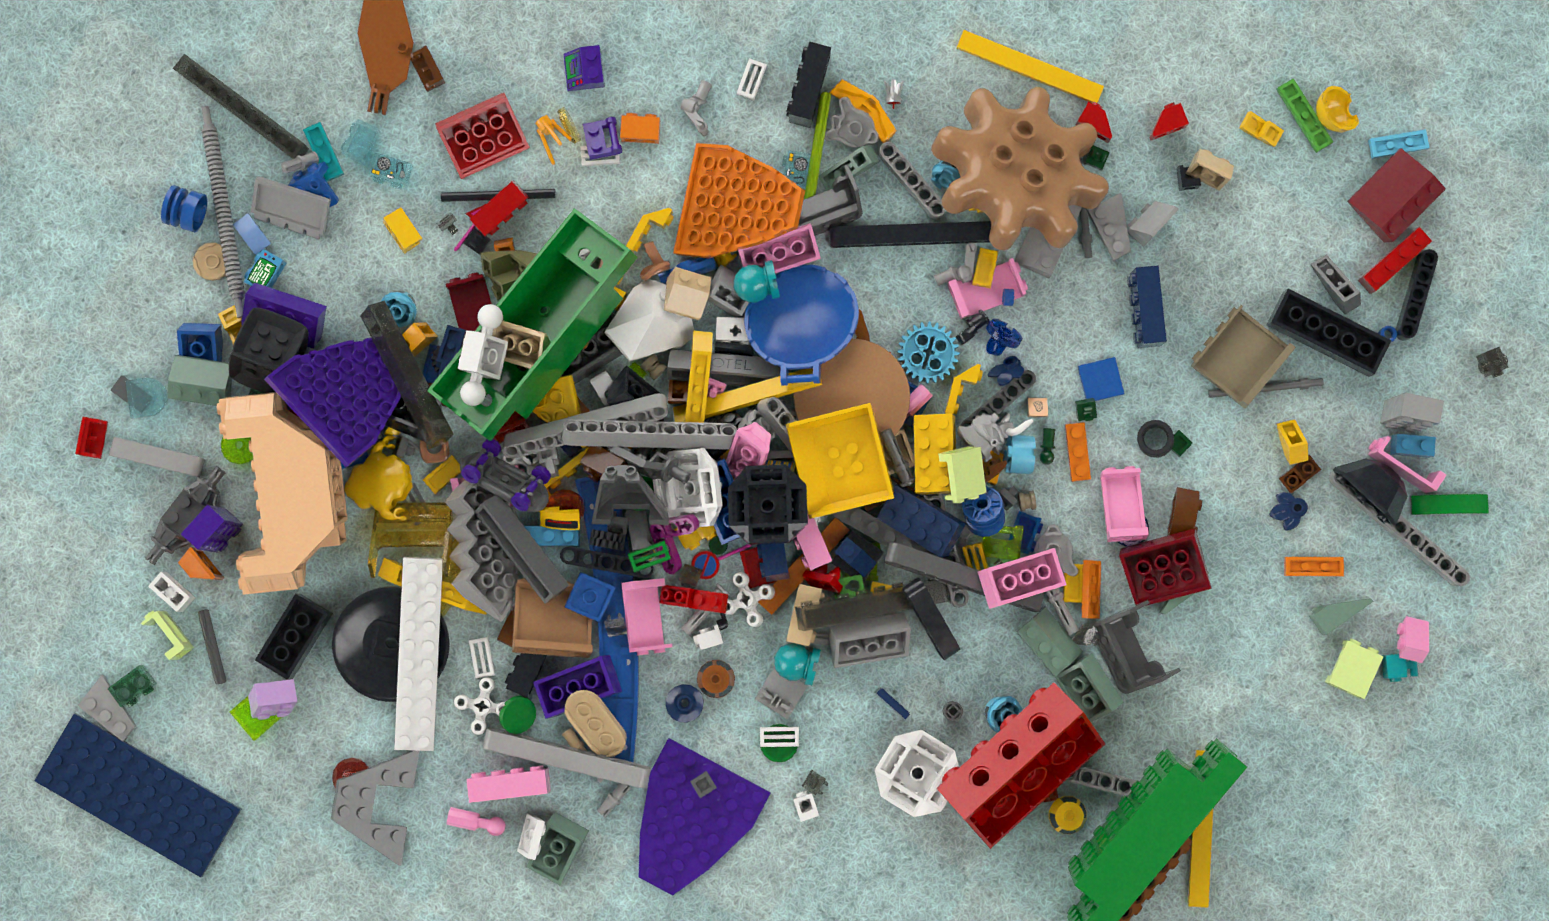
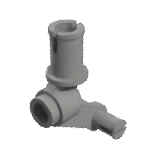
M701 80L696 94L691 98L683 99L681 103V109L684 110L702 136L708 135V125L697 112L699 107L707 102L706 97L712 88V84Z
M969 243L966 246L965 265L959 268L950 266V269L934 275L938 286L953 279L962 281V284L973 280L975 254L977 252V246L974 243Z

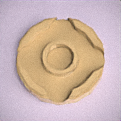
M213 242L205 243L197 249L193 257L195 271L206 280H220L226 276L227 272H225L222 255L223 248H221L220 244Z

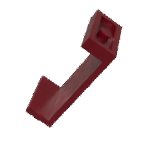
M479 272L471 273L465 279L460 277L450 279V283L445 284L449 290L458 328L466 331L475 332L480 326L478 321L479 310L485 305L492 304L483 274H479Z

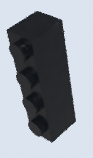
M521 653L520 656L516 655L513 662L515 668L512 673L507 675L505 684H507L506 689L528 698L534 687L533 682L537 680L547 655Z

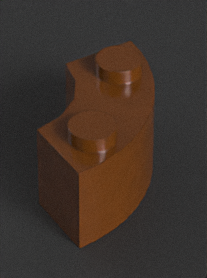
M1176 488L1172 500L1167 536L1194 528L1198 531V526L1195 525L1198 511H1201L1203 502L1199 499L1200 491Z

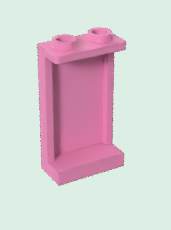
M1127 466L1124 469L1116 470L1115 467H1109L1103 470L1100 475L1107 542L1146 540L1149 535L1144 516L1140 482L1141 468Z

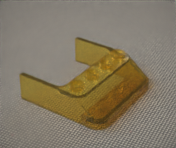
M445 502L397 503L390 511L394 513L396 508L404 509L405 512H401L399 517L405 516V521L384 519L375 510L368 556V568L371 578H375L378 551L384 547H444L442 565L445 577H449L451 561L449 556L452 552L453 536L447 529L453 522V512ZM414 522H422L418 525L414 524Z

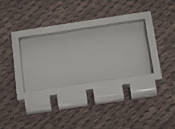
M258 176L255 179L251 213H254V219L267 223L270 218V224L286 228V225L289 224L288 230L304 234V231L307 230V236L320 239V236L326 232L331 199Z

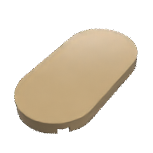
M579 690L572 693L566 700L565 715L594 753L606 755V757H613L621 753L627 739L625 730L601 698L587 690Z

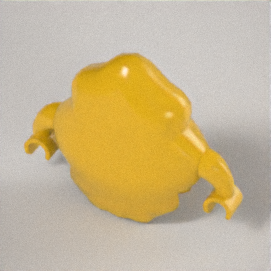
M386 436L372 447L370 455L363 464H357L352 468L350 477L345 483L344 491L347 497L353 500L361 509L373 507L384 519L405 521V516L399 517L401 512H405L404 509L396 508L394 513L390 510L396 506L398 501L405 500L413 489L411 469L408 464L396 455L386 456L382 453L384 447L388 449L395 448L394 444L388 445L389 441L394 440V438Z

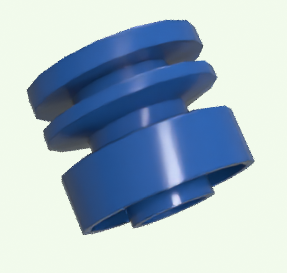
M176 185L171 186L162 204V223L171 224L173 227H177L180 224L184 230L197 232L203 223L207 211V195L196 191L188 193L186 188H180Z
M986 486V493L980 494L979 498H966L962 502L966 525L973 534L987 537L998 533L1003 528L1005 523L1003 501L999 492L994 488Z

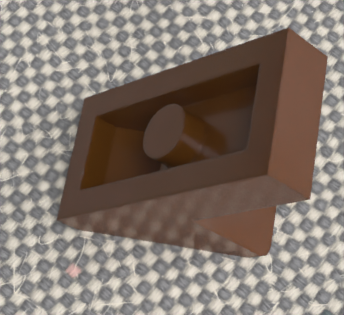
M669 380L668 404H686L689 381Z

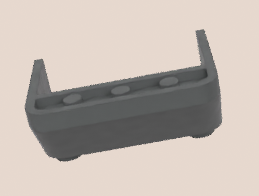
M848 165L844 166L846 176L837 177L832 184L833 189L803 200L798 227L811 223L814 236L829 231L830 227L845 225L862 216L859 189Z
M1148 600L1102 619L1092 626L1093 636L1118 689L1124 694L1163 682L1181 671L1180 668L1165 672L1163 666L1158 661L1148 662L1134 634L1132 627L1139 623L1137 610L1148 605Z

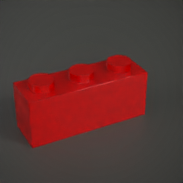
M513 180L473 215L470 220L484 236L488 234L492 236L500 229L498 225L502 221L506 224L514 216L512 212L516 209L520 211L528 204L526 200L529 197Z

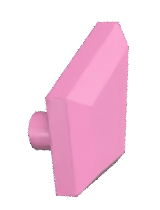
M709 378L707 397L715 398L717 394L723 393L726 384Z

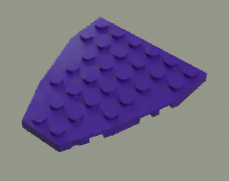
M380 336L375 339L364 338L363 341L354 342V340L344 341L327 346L323 350H313L309 354L302 356L300 354L295 355L270 373L264 380L345 467H348L376 443L380 432L383 430L402 395L401 391L408 378L407 374L411 369L412 363L387 336Z
M668 738L649 776L640 829L638 877L673 896L708 871L753 828L771 792ZM707 771L717 788L700 798L690 781Z

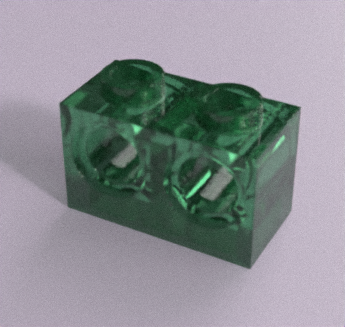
M138 665L107 689L120 707L128 706L130 708L138 702L137 698L141 695L146 696L150 694L157 682L144 665ZM141 676L145 679L143 687H140L138 684V679ZM125 688L129 690V697L127 699L122 695Z

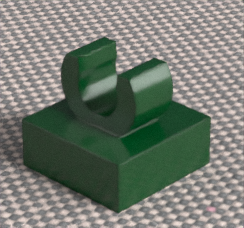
M1093 145L1085 160V164L1102 171L1110 152Z
M1094 398L1075 401L1078 421H1091L1097 418Z

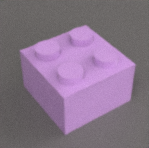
M294 679L254 684L248 695L252 718L258 717L259 720L273 715H277V717L288 716L297 703Z

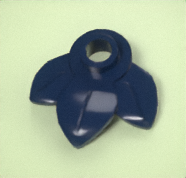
M1009 356L1003 360V364L993 367L987 375L988 377H997L998 385L1004 386L1009 384L1013 378H1020L1024 374V368L1016 356Z
M1288 492L1277 494L1276 499L1279 504L1272 508L1269 515L1276 520L1283 521L1285 531L1292 530L1299 525L1301 516L1305 515L1308 510V505L1304 499L1295 498ZM1296 504H1300L1302 506V509L1300 511H1296L1294 509V506Z

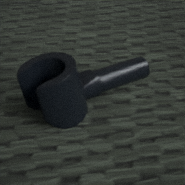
M720 613L722 619L717 620L716 623L719 630H723L728 627L726 614Z

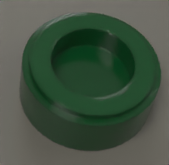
M718 536L709 541V549L713 554L721 555L726 552L728 543L722 545Z

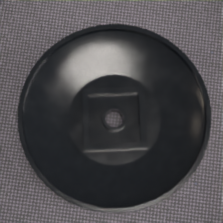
M379 587L359 595L342 611L333 631L332 653L339 673L358 693L378 701L397 702L402 587ZM441 613L437 679L445 668L450 649L449 632ZM388 638H395L397 646L389 647L386 644V640Z

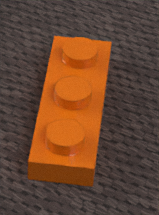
M1085 422L1065 424L1071 482L1091 480Z
M1284 557V576L1342 577L1344 576V557Z
M1083 560L1082 618L1100 619L1101 561Z

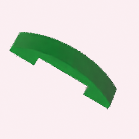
M1488 494L1411 496V515L1489 513Z

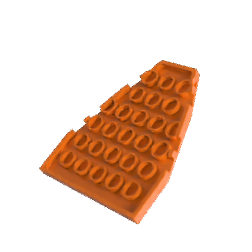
M696 143L673 253L681 256L712 258L738 251V249L763 244L798 229L805 190L775 168L728 145Z

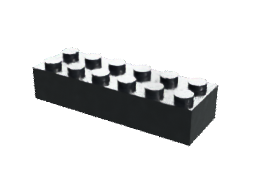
M1289 288L1282 292L1266 324L1268 327L1368 377L1375 375L1392 341Z

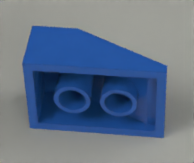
M183 323L177 329L180 356L222 362L223 338L221 324Z

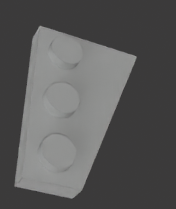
M1121 193L1100 203L1095 209L1087 210L1113 261L1131 252Z
M101 675L78 706L121 741H125L136 727V724L126 708L121 704L117 694L107 682L106 677Z

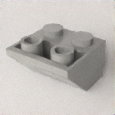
M720 265L711 281L710 294L707 301L734 317L742 316L748 302L740 299L734 290L736 273Z

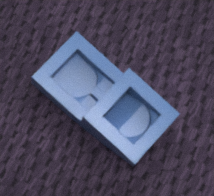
M249 213L233 224L255 255L272 244Z

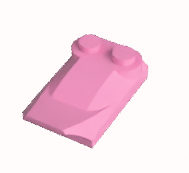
M756 422L739 428L736 431L726 459L727 466L734 478H737L746 466L765 465L771 434Z

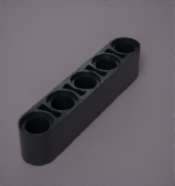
M1433 249L1424 250L1416 257L1395 329L1397 330V338L1401 341L1413 338L1418 331L1438 262V254ZM1424 255L1430 257V263L1424 261ZM1419 273L1424 274L1425 281L1419 279ZM1414 291H1417L1420 294L1419 299L1414 298ZM1408 309L1414 311V318L1408 315ZM1403 327H1407L1409 329L1408 336L1404 335L1402 331Z
M565 547L560 552L561 561L568 565L641 578H649L655 571L654 566L651 567V571L647 575H643L641 571L634 573L633 567L629 571H623L621 568L622 563L626 560L630 561L629 557L574 547ZM568 550L574 552V559L571 561H566L564 558V554ZM586 554L593 555V562L589 565H586L583 561ZM606 557H610L613 561L612 566L609 568H605L602 564L603 559ZM645 560L637 563L636 567L647 564L649 561Z
M917 577L902 588L904 595L941 658L945 661L961 650L920 578Z

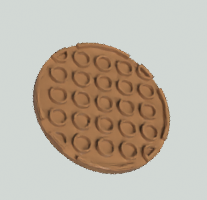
M851 339L838 355L821 364L822 385L794 393V405L799 421L871 403L879 434L891 428L894 437L903 426L910 405L909 383L900 363L883 347L861 339ZM880 435L882 446H884L885 443Z

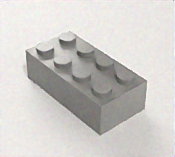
M1405 392L1384 401L1380 423L1386 424L1385 427L1391 429L1402 427L1405 428L1404 431L1410 433L1433 428L1434 425L1440 424L1444 400Z

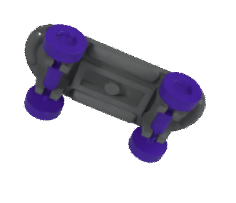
M486 439L482 444L480 452L471 453L462 460L460 471L466 481L479 485L513 504L520 511L533 513L539 512L546 507L549 495L544 484L548 483L551 479V474L545 467L535 466L531 472L532 476L504 460L497 458L496 456L499 455L502 448L494 439L491 441Z

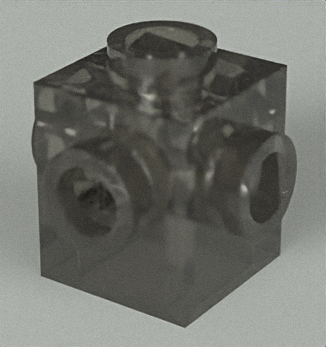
M1500 347L1476 356L1479 362L1478 368L1485 377L1492 375L1495 378L1504 374V369L1509 368L1507 356L1502 353Z

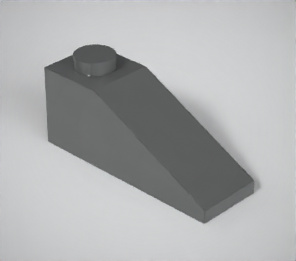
M1327 254L1311 263L1313 270L1328 294L1344 314L1361 305V293Z

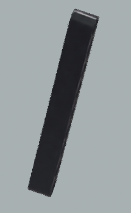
M991 221L835 226L829 228L831 248L991 243L989 240Z

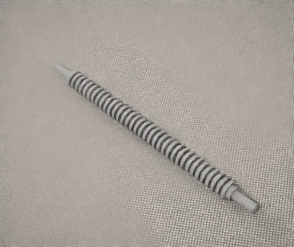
M203 106L204 125L201 131L207 157L206 161L208 162L207 166L212 186L217 224H219L218 231L221 248H223L225 272H227L226 277H228L229 296L235 302L237 318H242V299L244 298L245 291L243 281H241L242 276H240L242 273L240 271L238 252H236L237 244L235 242L234 228H232L233 221L230 204H228L229 197L227 185H225L226 180L222 166L223 162L221 161L217 128L212 124L209 106Z

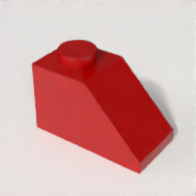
M1088 101L1075 125L1080 123L1092 124L1096 128L1097 138L1109 143L1112 138V132L1106 112L1100 104Z
M1173 102L1164 106L1149 137L1151 141L1184 129L1189 125L1181 103L1175 105Z

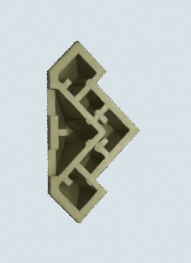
M522 250L481 253L482 271L485 277L488 276L493 283L491 289L496 300H501L538 253Z

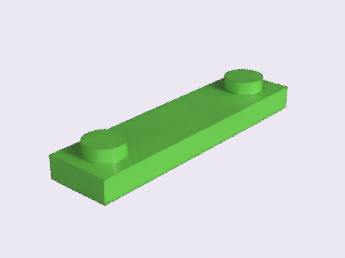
M1294 78L1276 89L1314 151L1317 153L1333 143L1332 138L1319 121L1315 111Z

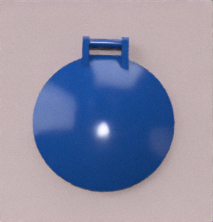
M800 265L776 274L780 298L772 299V295L768 294L764 300L748 303L745 311L744 324L748 340L753 349L763 359L781 367V386L788 385V383H821V364L834 358L847 346L855 333L859 319V306L855 293L841 275L833 273L822 266ZM813 368V374L788 376L789 370Z

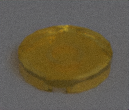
M566 108L558 109L557 113L560 114L559 119L566 133L573 137L571 141L574 144L581 141L579 132Z

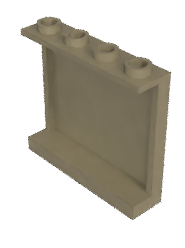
M1241 304L1238 309L1234 307L1227 315L1229 320L1226 323L1222 321L1216 328L1218 333L1215 337L1210 336L1203 344L1206 346L1202 352L1198 350L1192 357L1194 362L1191 367L1246 409L1296 347L1291 343L1287 345L1243 311V305Z

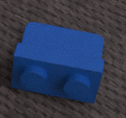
M325 162L320 164L313 163L307 170L295 172L288 186L331 199L330 207L336 205L339 201L323 177L329 168Z

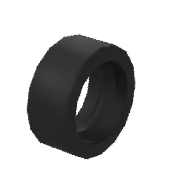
M1151 420L1140 427L1137 433V442L1140 450L1145 455L1159 458L1171 451L1174 445V434L1167 423L1161 420ZM1152 428L1162 429L1167 435L1165 446L1158 450L1148 448L1144 441V436L1148 430Z

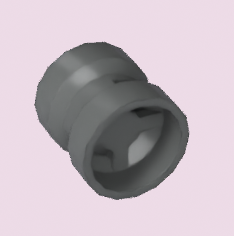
M949 701L943 706L942 712L948 720L956 721L961 718L963 708L958 702Z

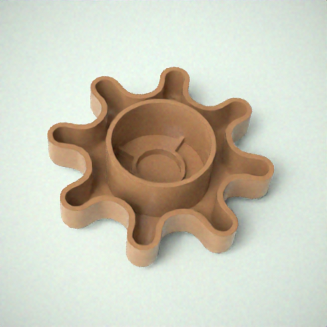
M1041 87L1029 90L1018 109L1003 107L988 89H976L972 92L964 107L965 117L971 124L972 129L963 130L954 126H946L939 131L931 146V151L937 159L954 165L960 173V178L950 183L942 197L943 208L953 214H958L972 208L983 211L991 221L989 240L993 247L998 250L1004 251L1011 248L1023 227L1038 229L1044 235L1047 242L1055 248L1067 246L1078 228L1077 221L1072 215L1069 206L1077 205L1086 209H1095L1109 191L1107 180L1100 175L1089 172L1080 162V158L1089 152L1097 139L1096 128L1089 123H1080L1069 128L1056 124L1048 113L1050 95L1047 90Z

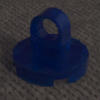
M992 319L986 326L988 333L991 335L986 345L987 353L1000 356L1006 347L1018 348L1023 340L1021 334L1015 328L1013 330L1007 328L1008 323L999 319Z

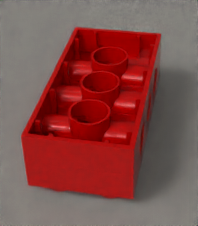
M1053 682L1048 688H1040L1035 691L1030 697L1029 705L1018 715L1012 714L1002 722L1000 731L989 741L979 742L973 748L971 758L961 767L949 769L942 778V784L936 789L991 849L1105 745V742L1085 713Z

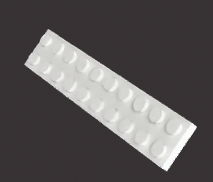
M403 557L394 750L434 751L443 559Z

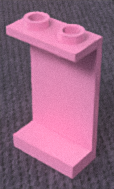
M1011 258L1008 262L997 265L991 289L972 285L973 280L962 284V281H956V279L949 281L947 285L960 319L978 314L980 309L986 311L1002 305L1003 289H1014V300L1025 296L1028 287L1025 280H1021L1019 275L1021 269L1018 262H1014V259Z
M1389 436L1379 438L1378 440L1375 439L1368 448L1370 449L1368 454L1379 463L1391 467L1400 477L1424 493L1437 491L1447 476L1442 471L1429 473L1425 479L1384 452V448L1391 439Z
M665 579L621 583L629 653L637 652L638 656L649 654L648 650H654V653L665 652V648H671L672 644H664L658 587L665 586Z

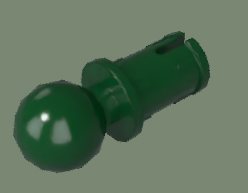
M1043 428V442L1040 448H1044V451L1041 452L1039 458L1045 465H1050L1055 458L1051 450L1056 448L1054 446L1056 429Z

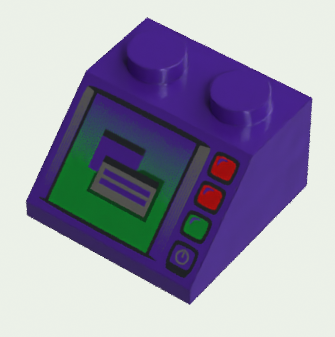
M600 45L579 47L563 54L567 91L605 87Z

